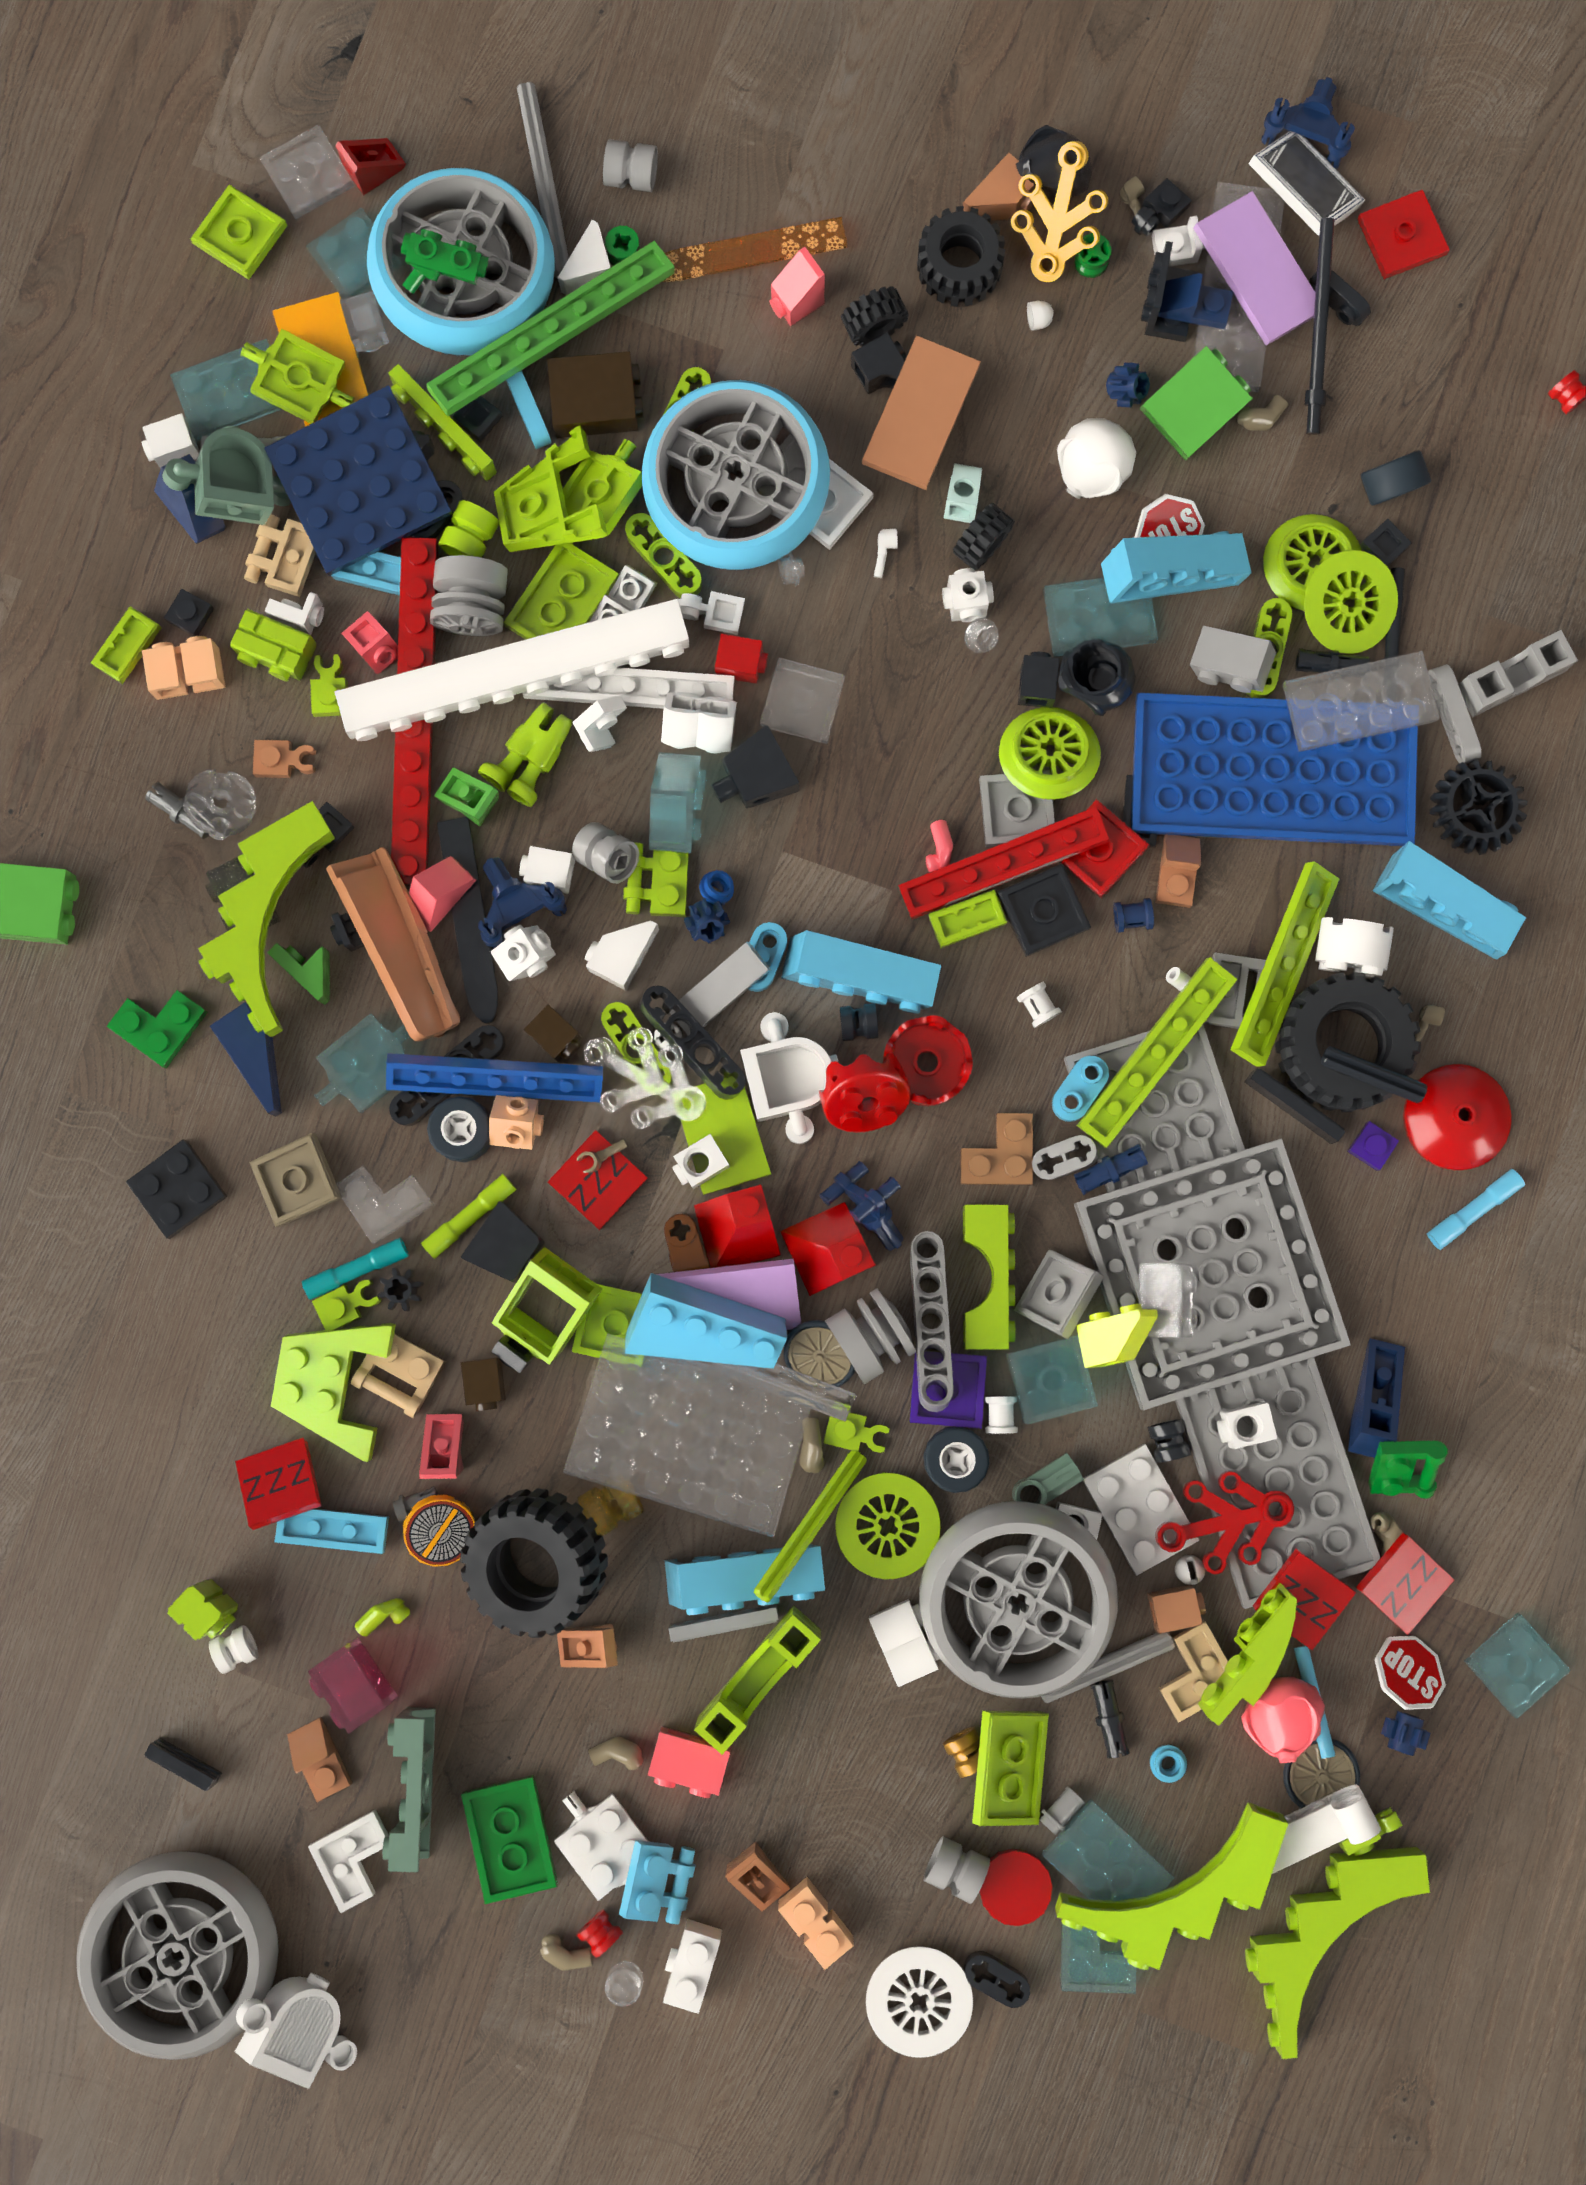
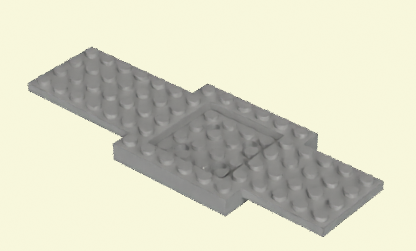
M1202 1025L1109 1146L1104 1148L1098 1143L1100 1154L1097 1163L1102 1162L1101 1158L1107 1155L1112 1157L1139 1144L1145 1154L1148 1165L1119 1177V1182L1113 1184L1111 1181L1105 1184L1107 1193L1074 1204L1095 1271L1104 1276L1100 1287L1111 1316L1121 1314L1120 1307L1132 1304H1141L1142 1309H1157L1158 1317L1134 1360L1125 1362L1140 1410L1150 1409L1172 1401L1176 1402L1180 1418L1184 1422L1185 1433L1201 1482L1211 1493L1240 1510L1255 1506L1237 1493L1230 1494L1220 1489L1218 1485L1219 1476L1225 1471H1232L1237 1473L1243 1482L1264 1494L1273 1490L1287 1494L1294 1504V1515L1291 1521L1283 1527H1274L1261 1550L1262 1556L1257 1564L1247 1565L1238 1558L1237 1552L1241 1544L1250 1541L1260 1521L1245 1525L1227 1557L1242 1608L1247 1609L1253 1607L1252 1605L1296 1548L1339 1579L1372 1569L1381 1557L1314 1359L1315 1356L1350 1346L1351 1344L1283 1140L1281 1138L1245 1150L1204 1025ZM1149 1031L1065 1057L1064 1061L1068 1074L1074 1065L1085 1056H1097L1107 1064L1109 1078L1094 1100L1095 1102ZM1093 1067L1086 1068L1085 1076L1090 1080L1096 1079L1098 1075L1096 1069ZM1231 1218L1239 1219L1244 1225V1234L1239 1239H1233L1226 1233V1223ZM1162 1240H1170L1176 1246V1255L1169 1261L1161 1259L1157 1253V1246ZM1254 1287L1262 1288L1267 1294V1302L1261 1308H1255L1249 1302L1248 1295ZM1187 1308L1195 1310L1199 1316L1198 1325L1191 1330L1185 1329L1180 1323V1314ZM1259 1402L1269 1403L1278 1439L1237 1449L1229 1448L1227 1442L1222 1443L1217 1428V1421H1221L1220 1412ZM1243 1416L1238 1420L1236 1426L1238 1433L1244 1437L1252 1432L1253 1422L1248 1416ZM1232 1475L1227 1476L1224 1480V1485L1227 1489H1232L1236 1485V1479ZM1273 1502L1269 1506V1512L1272 1516L1278 1515L1281 1511V1506L1278 1502ZM1210 1509L1213 1517L1220 1516V1514ZM1224 1530L1218 1532L1219 1537L1222 1536ZM1253 1547L1246 1548L1243 1553L1244 1558L1252 1560L1256 1555L1255 1549Z

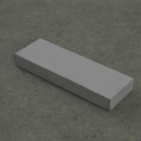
M746 942L679 1001L701 1026L705 1027L768 973L771 968L750 942ZM673 1009L670 1011L671 1015L676 1013ZM677 1021L689 1036V1026L683 1021Z
M777 1604L675 1623L671 1624L668 1628L670 1640L674 1643L775 1623L779 1620Z

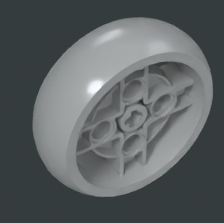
M1008 1501L991 1504L967 1514L943 1534L925 1564L919 1589V1606L923 1627L930 1644L941 1661L957 1677L974 1688L996 1696L1035 1698L1054 1693L1071 1685L1084 1676L1100 1659L1115 1627L1118 1612V1589L1109 1558L1096 1538L1082 1524L1066 1513L1047 1505L1028 1501ZM1016 1533L1031 1534L1026 1545L1004 1546L988 1553L984 1557L970 1551L978 1544L997 1536ZM1068 1551L1079 1560L1088 1575L1092 1590L1090 1614L1073 1605L1072 1585L1061 1566ZM1033 1562H1040L1045 1565V1570L1039 1574H1031L1026 1568ZM984 1576L991 1577L996 1581L990 1588H981L976 1582ZM946 1585L964 1594L965 1614L971 1627L976 1632L970 1647L956 1634L948 1619L945 1607ZM1019 1594L1025 1596V1602L1019 1600L1018 1604L1012 1603V1595L1016 1598ZM1048 1611H1055L1061 1615L1057 1621L1050 1623L1041 1618ZM998 1625L1007 1626L1011 1630L1007 1635L1001 1637L991 1632ZM1053 1642L1064 1647L1057 1654L1040 1661L1020 1664L1006 1663L1011 1654L1024 1655L1035 1653L1047 1648Z
M181 1851L155 1855L141 1860L119 1873L106 1885L92 1904L84 1920L77 1945L76 1962L79 1986L85 2004L102 2030L117 2043L133 2052L147 2057L167 2060L188 2059L209 2053L227 2044L244 2031L236 2020V2014L240 2005L252 1998L259 1999L262 2002L267 1992L271 1989L276 1974L279 1952L275 1921L267 1901L256 1885L242 1871L222 1859L198 1852ZM165 1882H182L200 1887L219 1898L225 1906L216 1911L210 1905L196 1899L173 1898ZM123 1905H125L133 1920V1924L124 1942L122 1967L113 1972L110 1960V1937L114 1921ZM154 1914H160L166 1919L167 1929H160L154 1924ZM204 1928H211L216 1932L218 1937L217 1943H210L204 1938ZM245 1937L248 1951L247 1976L240 1995L231 2005L222 1987L231 1970L234 1951L233 1943ZM173 1951L175 1953L181 1951L184 1957L182 1959H174L171 1953ZM140 1966L146 1967L151 1971L152 1981H145L141 1978L139 1974ZM190 1980H195L202 1985V1995L192 1993L189 1988ZM140 2000L147 2006L159 2011L182 2012L190 2026H176L154 2020L139 2011L132 2003Z

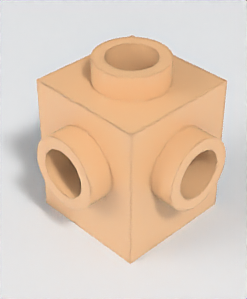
M496 1095L489 1117V1145L532 1150L535 1136L542 1135L544 1115L538 1114V1100Z

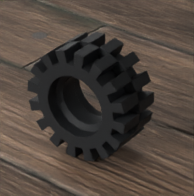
M885 286L881 287L879 291H876V289L870 291V294L867 296L863 294L859 297V301L850 303L851 307L845 308L844 314L841 315V320L852 343L855 346L860 345L862 347L885 333H888L890 336L893 335L895 329H900L904 326L903 323L907 322L909 313L897 289H894L892 286L888 288Z
M990 503L969 524L968 529L963 532V536L958 539L953 553L970 568L975 569V571L976 569L978 570L987 562L988 558L992 557L994 551L1001 546L1002 541L1007 538L1008 533L1015 524V520L997 505Z

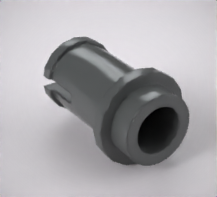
M435 1486L407 1497L399 1495V1500L393 1501L394 1510L399 1522L405 1521L406 1516L408 1517L412 1507L418 1501L431 1495H438Z

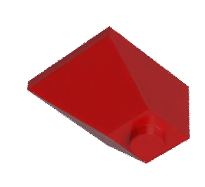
M762 1185L728 1193L694 1205L710 1268L751 1264L781 1256Z
M845 1202L780 1231L809 1296L875 1266L865 1241Z

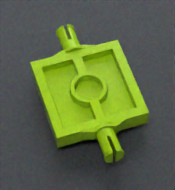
M282 328L274 344L266 349L265 352L248 342L244 344L241 356L259 364L258 374L250 390L252 394L310 424L318 420L323 408L330 401L342 408L354 403V397L337 389V381L345 367V361Z
M624 439L615 455H601L590 450L591 457L580 462L562 489L568 516L597 504L603 512L607 535L611 534L642 487V472L626 464L636 449V446L631 441Z

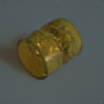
M622 1471L604 1481L603 1489L594 1487L577 1497L580 1506L584 1508L583 1513L586 1518L592 1517L598 1525L594 1529L597 1535L602 1534L604 1536L618 1528V1522L621 1519L628 1522L645 1512L636 1491ZM616 1499L618 1505L613 1508L610 1500Z

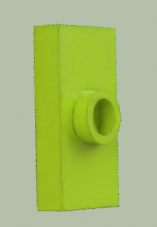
M130 606L91 661V664L123 685L143 656L142 650L148 649L162 627Z
M995 890L928 915L940 949L1007 924Z

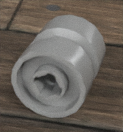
M608 139L603 164L604 186L624 188L627 183H630L633 190L652 192L657 173V146L637 143L634 148H630L627 141Z
M592 822L584 826L573 842L572 854L574 860L611 883L618 884L625 881L631 876L639 861V850L634 842L620 834L617 835L613 830L598 822Z
M942 1836L930 1857L923 1880L941 1890L950 1887L953 1896L971 1904L983 1885L989 1869L990 1858L974 1850L964 1853L961 1844Z

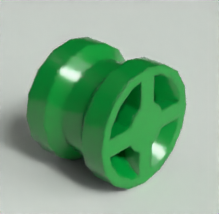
M617 226L608 232L605 238V247L608 260L612 266L640 250L638 235L632 228Z
M1093 233L1085 235L1083 240L1091 244L1094 241ZM1100 235L1097 245L1090 249L1084 248L1075 254L1074 264L1076 270L1087 278H1095L1102 275L1108 266L1111 256L1110 242L1105 236Z

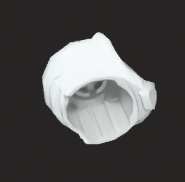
M1087 418L1072 426L1065 439H1062L1057 447L1062 478L1067 485L1066 490L1078 499L1081 497H1101L1115 493L1121 488L1122 483L1132 475L1136 456L1132 438L1119 424L1105 418Z

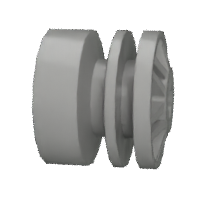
M446 556L436 560L433 588L440 593L432 597L431 604L434 609L430 612V624L443 631L460 635L489 636L502 632L503 618L501 616L504 614L505 605L497 599L506 596L508 569L493 560L474 556Z
M877 1288L869 1293L876 1305L875 1309L870 1311L862 1298L857 1300L862 1317L856 1320L844 1308L825 1320L863 1384L884 1373L883 1365L879 1358L883 1353H886L895 1364L901 1362L893 1348L896 1345L900 1344L908 1357L916 1353L908 1326L894 1304L884 1297Z

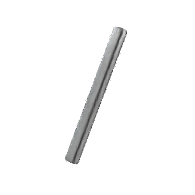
M532 82L521 83L518 85L517 91L541 215L553 245L555 257L554 277L558 278L569 259L535 84Z

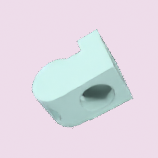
M954 463L944 519L971 523L975 520L982 468Z

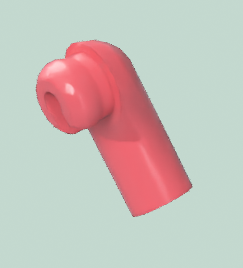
M937 820L930 825L936 845V854H929L925 858L928 872L950 865L953 841L947 821Z

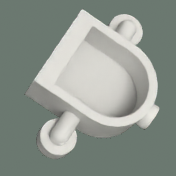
M772 1012L764 1016L760 1024L763 1037L771 1041V1043L740 1050L757 1121L761 1122L789 1115L790 1119L786 1124L788 1139L795 1144H804L812 1138L814 1126L812 1121L804 1116L803 1111L812 1109L821 1103L819 1090H824L826 1087L827 1066L833 1061L838 1062L836 1054L829 1056L818 1043L802 1037L785 1039L789 1031L788 1021L782 1014Z
M310 1973L308 1978L291 1977L282 1980L267 1992L262 2002L256 1998L248 1999L240 2005L237 2011V2023L245 2030V2033L235 2052L250 2065L305 2088H310L324 2059L334 2069L342 2071L349 2068L357 2056V2048L352 2041L345 2036H336L340 2026V2009L335 1998L326 1991L330 1982L314 1973Z

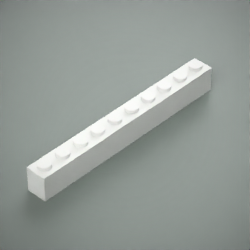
M678 599L334 692L344 728L349 738H356L357 741H367L377 737V732L391 729V732H400L411 728V723L425 719L426 723L443 720L446 718V713L459 710L462 714L470 713L480 709V704L493 701L494 704L507 703L512 701L514 695L528 692V695L540 694L547 691L548 686L561 682L563 686L573 685L582 681V676L593 673L598 677L606 676L616 672V667L629 664L630 667H639L649 663L650 658L663 655L664 658L676 657L683 654L685 648H689V637Z

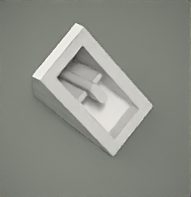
M594 220L590 222L558 276L561 292L565 295L570 294L611 268L599 224Z

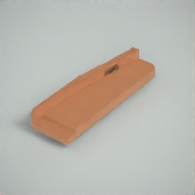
M381 847L371 854L329 865L326 870L409 1036L418 1042L431 1037L439 1038L447 1030L459 1025L460 1016L446 987L438 960L427 934L428 931L387 849Z

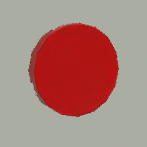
M1008 1849L998 1852L990 1858L989 1869L979 1893L983 1906L991 1917L1005 1925L1022 1926L1033 1923L1044 1914L1051 1901L1052 1883L1047 1868L1037 1856L1020 1849Z

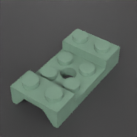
M407 1707L394 1718V1723H390L388 1727L387 1741L388 1746H393V1757H408V1761H403L401 1767V1784H407L406 1799H401L399 1823L391 1829L389 1837L385 1836L383 1842V1860H388V1871L418 1872L419 1859L430 1857L436 1708Z

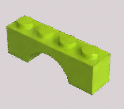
M1008 1205L963 1206V1242L979 1250L986 1258L991 1270V1286L986 1298L976 1308L963 1313V1349H1009V1342H1015V1321H1009V1306H1015V1285H1009V1270H1015V1250L1008 1249V1234L1015 1233L1014 1213H1008Z

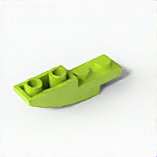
M1281 1583L1275 1589L1266 1593L1261 1601L1260 1608L1251 1618H1247L1239 1626L1234 1640L1242 1651L1227 1662L1224 1673L1215 1683L1210 1684L1204 1690L1198 1703L1205 1715L1218 1726L1242 1698L1252 1706L1255 1705L1273 1679L1285 1655L1294 1625L1297 1599Z

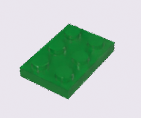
M534 1775L464 1791L461 1797L485 1904L557 1887V1876Z

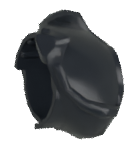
M1044 125L1035 130L1020 153L1019 162L1016 163V168L1022 177L1028 174L1039 176L1042 182L1041 188L1049 202L1053 205L1062 172V167L1058 161L1059 151L1068 142L1081 141L1070 133ZM1069 150L1066 154V159L1069 163L1074 164L1077 161V154L1073 150ZM1089 153L1086 165L1076 172L1071 197L1079 196L1088 190L1092 175ZM1028 178L1030 182L1035 184L1033 179Z
M1091 639L1083 641L1072 650L1068 649L1065 651L1060 666L1058 682L1061 691L1083 701L1091 708L1095 715L1104 716L1107 711L1121 707L1132 694L1136 675L1132 659L1119 645L1102 639Z

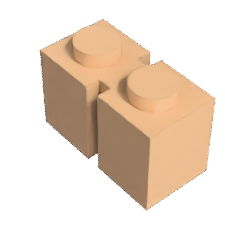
M194 636L188 638L186 643H180V646L174 647L173 643L160 642L152 645V649L142 650L148 691L157 700L188 695L187 685H192L194 693L226 688L220 649L211 638Z
M808 1877L779 1899L778 1911L799 1937L804 1933V1944L824 1970L854 1946L853 1934L833 1909L828 1912V1902ZM826 1914H827V1922H826V1920L823 1918Z

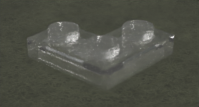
M365 1166L360 1167L337 1183L343 1201L373 1245H376L434 1205L414 1175H411L385 1194Z

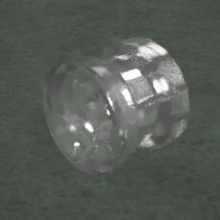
M628 1961L619 1962L611 1968L605 1984V1992L609 2001L621 2007L630 2006L637 2001L644 1982L643 1973L640 1968Z

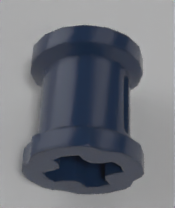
M1144 898L1143 902L1121 904V902H1114L1113 914L1116 932L1120 933L1124 932V929L1146 927L1147 930L1154 928V913L1150 898Z

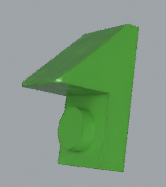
M453 767L434 797L443 804L463 813L476 825L481 826L499 800V792L494 787Z
M276 943L267 952L319 1002L326 1005L330 1001V955L327 949L323 946L320 947L304 965L302 963L306 959L291 945L285 949Z

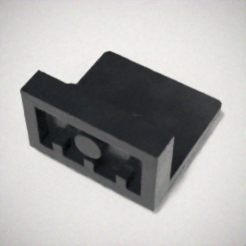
M1166 241L1163 252H1156L1153 267H1151L1147 289L1149 290L1147 299L1144 302L1141 321L1147 322L1144 335L1185 342L1189 323L1158 317L1161 308L1165 282L1199 272L1169 267L1173 242Z

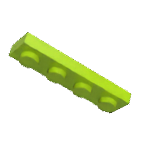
M399 364L388 372L393 383L391 389L394 395L403 404H406L408 401L416 409L414 414L426 428L432 425L440 433L437 436L439 441L448 451L456 450L463 457L461 459L462 464L473 476L479 473L488 481L497 473L493 460L450 416L447 417L441 407Z

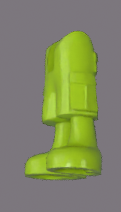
M544 702L535 709L527 721L521 724L505 744L510 752L507 757L496 765L485 762L477 771L482 778L501 792H505L507 789V793L512 799L527 807H532L537 801V793L534 791L540 772L543 774L545 772L549 773L573 723V720L560 714L549 730L544 731L554 712V709ZM522 761H528L529 764L520 777L511 783Z

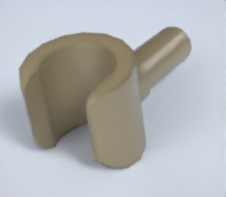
M1133 177L1127 181L1120 191L1122 201L1130 205L1134 215L1141 209L1137 198L1145 192L1144 186L1138 177Z
M1426 1005L1421 1009L1419 1015L1421 1032L1415 1034L1416 1041H1421L1429 1024L1441 1025L1445 1014L1443 1007Z
M621 1140L596 1153L586 1151L578 1156L577 1161L591 1156L594 1160V1165L583 1172L593 1173L600 1169L602 1161L627 1148L624 1140Z

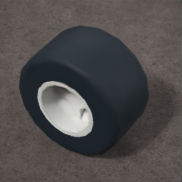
M458 1096L446 1099L437 1105L429 1116L427 1126L429 1141L438 1153L452 1161L468 1162L476 1160L485 1154L491 1146L489 1145L490 1114L485 1107L471 1098Z
M946 1427L936 1432L927 1442L923 1454L924 1468L929 1478L941 1489L952 1493L967 1492L977 1487L986 1477L990 1465L989 1451L984 1441L973 1431L963 1427Z

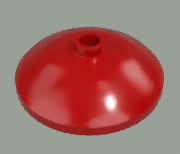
M1451 1064L1433 1069L1418 1080L1427 1085V1092L1422 1102L1415 1103L1406 1099L1403 1121L1407 1137L1421 1157L1440 1168L1468 1170L1487 1163L1500 1152L1510 1133L1512 1115L1508 1098L1502 1087L1493 1077L1476 1067ZM1460 1109L1468 1111L1469 1119L1467 1121L1460 1119Z

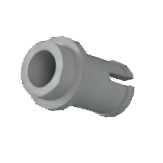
M1067 1786L1065 1791L1047 1811L1044 1809L1041 1811L1044 1815L1040 1818V1821L1053 1834L1057 1835L1060 1830L1062 1832L1065 1831L1064 1825L1085 1802Z

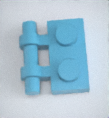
M635 1840L619 1915L624 1919L658 1922L661 1907H666L668 1910L665 1921L671 1924H679L682 1911L686 1910L689 1899L685 1896L689 1878L694 1876L696 1867L693 1864L695 1849L682 1846L679 1859L675 1860L672 1859L674 1848L669 1844ZM668 1874H675L671 1893L664 1892Z

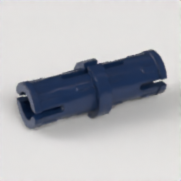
M1136 1144L1122 1153L1112 1157L1107 1155L1101 1158L1102 1162L1073 1176L1082 1194L1085 1195L1111 1181L1113 1184L1119 1182V1177L1148 1165V1161L1140 1145Z

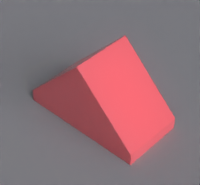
M452 856L413 876L409 895L429 932H432L476 881Z

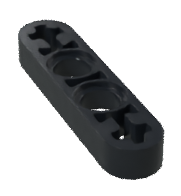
M660 985L648 988L640 1001V1010L645 1018L715 1095L725 1100L737 1097L746 1082L745 1075L740 1067L671 991ZM651 997L655 1000L661 997L664 1000L662 1009L660 1007H655L654 1009L650 1007ZM673 1009L676 1013L672 1014L667 1022L664 1023L662 1019L666 1015L665 1012L669 1014ZM675 1021L685 1022L690 1028L689 1036L685 1038L675 1036L671 1030L672 1023ZM700 1047L710 1049L714 1056L713 1062L710 1064L700 1063L695 1057L696 1049ZM721 1062L723 1066L719 1072L716 1071L712 1076L709 1072L714 1070L718 1063ZM723 1076L725 1078L730 1076L735 1078L736 1081L733 1087L728 1086L724 1088L721 1085L724 1080Z
M481 1026L444 1057L466 1055L469 1058L476 1059L475 1055L466 1048L472 1044V1047L476 1050L483 1044L481 1037L484 1034H487L489 1037L495 1034L497 1038L493 1042L496 1047L493 1050L485 1047L478 1053L483 1059L494 1060L503 1052L505 1038L494 1026ZM401 1091L391 1101L389 1112L392 1119L398 1124L413 1126L452 1094L441 1093L436 1097H430L425 1092H418L419 1096L429 1104L423 1107L422 1103L418 1102L411 1109L414 1115L408 1118L405 1115L399 1117L398 1114L402 1111L399 1105L402 1102L409 1105L417 1098L412 1095L414 1091Z

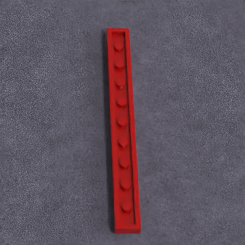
M402 538L397 674L435 664L436 627L430 624V612L434 609L431 604L432 597L437 594V590L433 588L435 561L438 560L437 538ZM425 719L411 723L412 727L407 730L395 732L391 859L405 886H411L413 876L428 869L433 722L426 723Z

